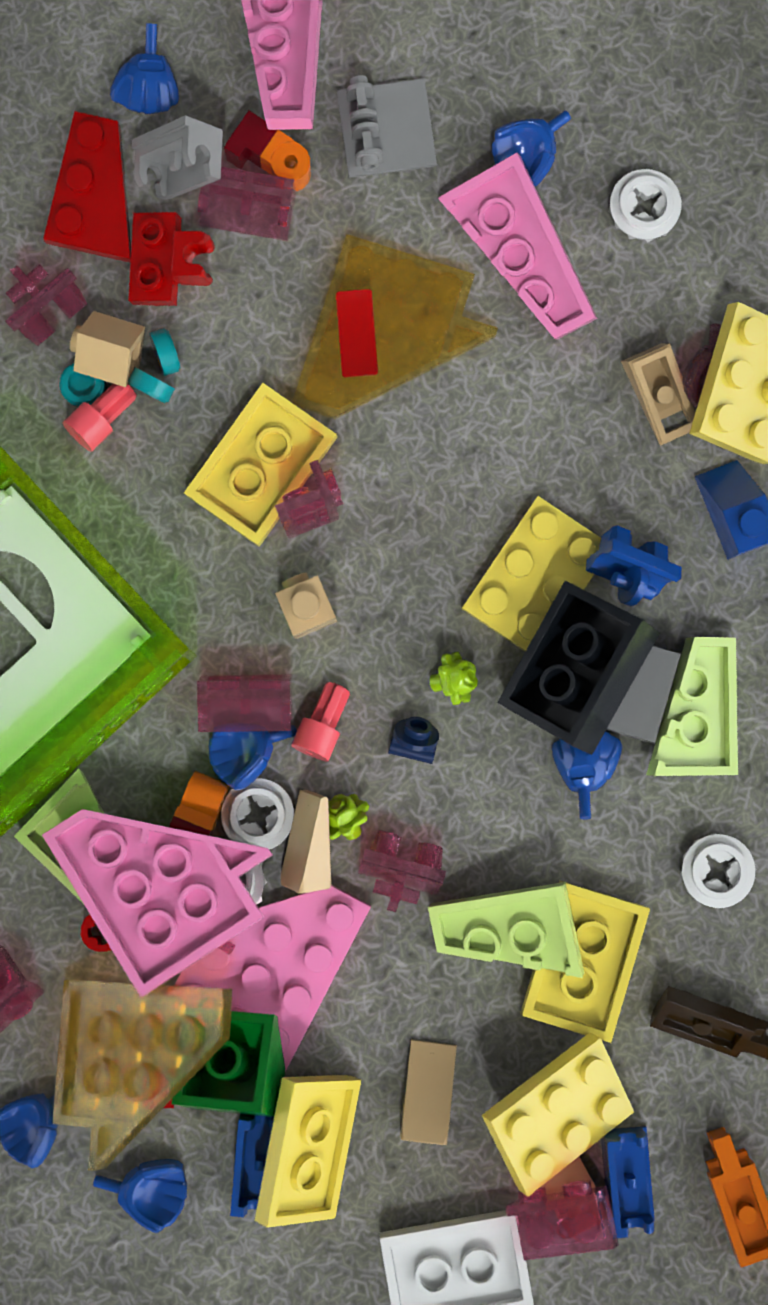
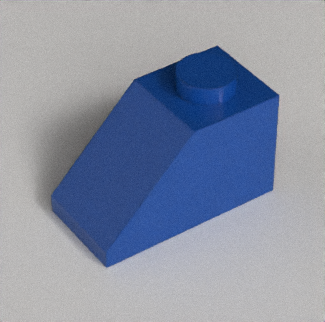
M738 460L695 476L727 560L768 545V500L764 492Z

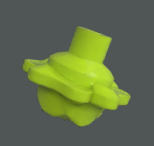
M453 652L451 655L448 653L443 654L441 657L442 665L439 666L438 673L430 676L431 689L434 692L443 691L445 696H450L453 705L469 702L471 699L470 692L478 684L476 666L472 662L462 659L459 652Z
M343 794L335 795L328 801L330 839L333 840L342 835L347 840H355L362 833L359 825L367 821L368 817L365 813L369 810L370 806L367 801L359 800L357 794H350L349 796Z

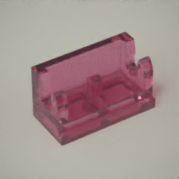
M221 167V179L202 186L200 189L197 210L201 212L199 224L203 227L288 241L296 199L294 179Z
M292 674L201 676L197 681L198 732L291 731V720H293Z

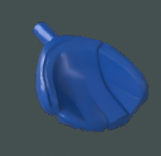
M146 23L145 54L138 53L131 57L128 62H125L115 76L110 89L112 101L137 113L157 114L165 112L171 106L178 104L179 101L178 86L172 69L165 56L156 55L157 24Z
M563 111L548 123L543 119H524L509 122L498 127L495 130V140L492 143L495 165L518 153L536 187L544 179L555 160L556 140L554 132L571 120L570 114L567 111Z
M235 722L216 725L208 745L209 760L213 766V771L220 780L234 790H242L248 787L266 769L273 751L272 743L294 737L297 733L296 727L291 725L268 732L265 726L254 723Z
M607 732L602 736L592 755L573 747L561 739L552 745L553 759L563 781L571 791L578 792L579 816L583 820L591 819L590 792L597 791L607 780H610L621 756L622 743L620 739Z
M74 1081L49 1099L44 1093L34 1094L12 1101L0 1108V1142L4 1150L15 1161L32 1169L44 1162L57 1136L59 1115L55 1108L79 1091Z
M159 1159L141 1163L129 1171L122 1182L96 1175L93 1182L94 1187L118 1193V1203L123 1210L139 1225L153 1233H159L165 1227L173 1224L181 1213L187 1197V1182L183 1164L175 1159Z

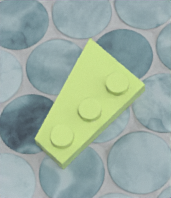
M686 638L646 775H738L736 638Z
M78 768L14 837L82 902L42 836L81 809L104 814L85 775Z
M566 882L436 902L428 906L438 953L488 962L493 960L521 964L523 968L539 971L541 968L566 972L565 975L579 978H582L584 975Z

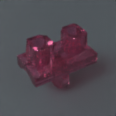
M40 264L27 275L17 265L10 270L18 282L5 294L14 304L27 293L32 298L5 322L14 332L19 329L26 338L37 346L55 332V329L39 312L51 300L55 302L68 319L72 318L87 305L80 289L74 283L77 278L69 268L65 269L41 291L37 289L36 285L47 277L48 273Z
M378 830L370 849H365L358 873L377 878L373 893L390 897L387 910L396 913L400 900L417 905L420 891L438 895L446 871L441 870L443 848L426 842H419L414 862L396 857L402 837Z

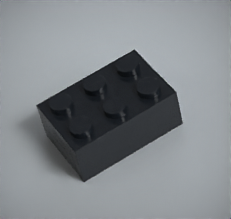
M564 581L497 703L573 747L592 755L660 632L643 619Z

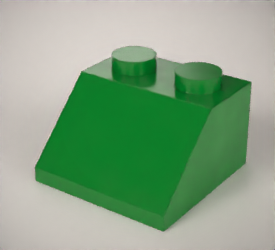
M186 1007L172 1104L197 1110L274 1117L282 1077H285V1063L277 1016L273 1014Z

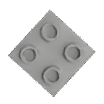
M359 75L350 79V86L347 89L337 90L349 178L437 166L425 78L372 85L368 83L366 76Z

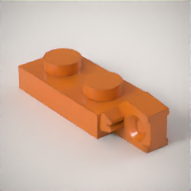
M724 1127L709 1131L707 1136L715 1158L705 1161L708 1169L707 1176L736 1261L742 1268L768 1259V1201L755 1163L749 1158L745 1148L735 1151L729 1133H726Z

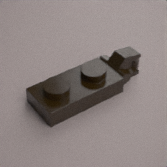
M670 986L667 987L653 1009L650 1027L736 1058L741 1052H745L768 1060V1022Z

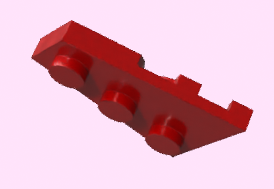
M74 111L43 240L46 244L130 263L131 247L121 129L117 120Z

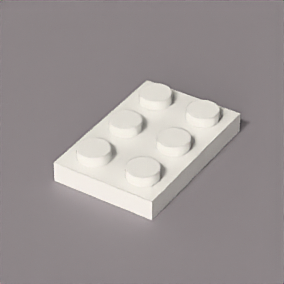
M516 1208L380 1232V1244L391 1305H534Z

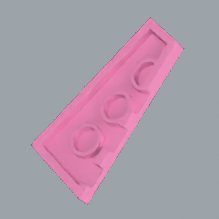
M241 0L268 130L313 129L322 0Z
M518 153L438 197L440 202L461 224L465 232L515 289L519 297L554 339L558 340L598 319Z

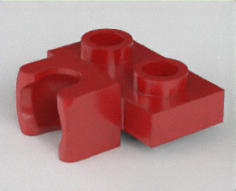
M177 212L133 213L128 301L132 305L177 306L179 283L181 285L193 286L211 285L213 282L211 275L207 274L200 264H192L195 256L209 254L214 251L215 246L211 237L202 231H181L182 218Z

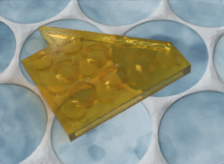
M347 234L292 403L300 409L337 419L495 338L498 330L497 327L462 317L475 274ZM370 289L373 299L378 374L343 377L336 293L338 291Z
M64 980L52 1124L91 1128L88 1170L105 1169L230 1038L233 989L161 985L144 997H140L132 983Z

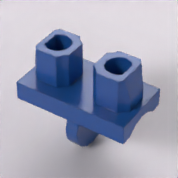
M616 525L601 536L599 550L586 560V571L608 579L611 585L618 587L617 594L620 603L632 607L642 598L652 600L659 595L667 583L671 581L677 582L681 579L682 567L669 562L668 546L653 541L646 542L641 547L635 548L631 546L632 535L630 530Z

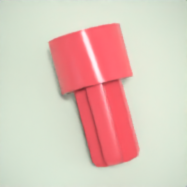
M112 384L91 405L83 402L62 422L63 426L81 446L92 452L113 432L110 424L136 399L137 395L129 384L126 387Z
M327 682L311 718L302 719L291 746L310 757L328 762L340 736V733L335 728L350 696V692L339 684Z

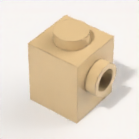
M93 311L82 326L77 325L71 337L70 351L75 352L74 371L126 387L134 367L139 368L141 362L145 327Z
M307 573L291 577L282 582L284 590L275 593L295 639L337 622L318 575L310 579Z

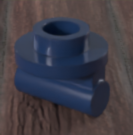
M410 717L400 720L395 725L388 754L433 764L436 746L439 741V732L428 720L422 717Z

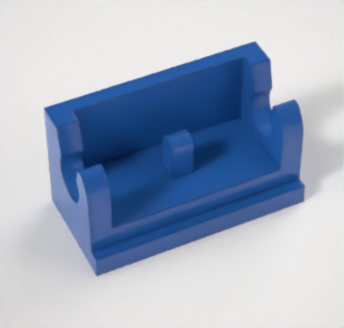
M240 1114L230 1216L244 1217L248 1210L257 1209L274 1117Z
M647 1127L615 1128L601 1138L606 1206L610 1212L608 1224L615 1238H627L629 1236V1228L632 1227L644 1228L645 1233L651 1234L655 1230Z

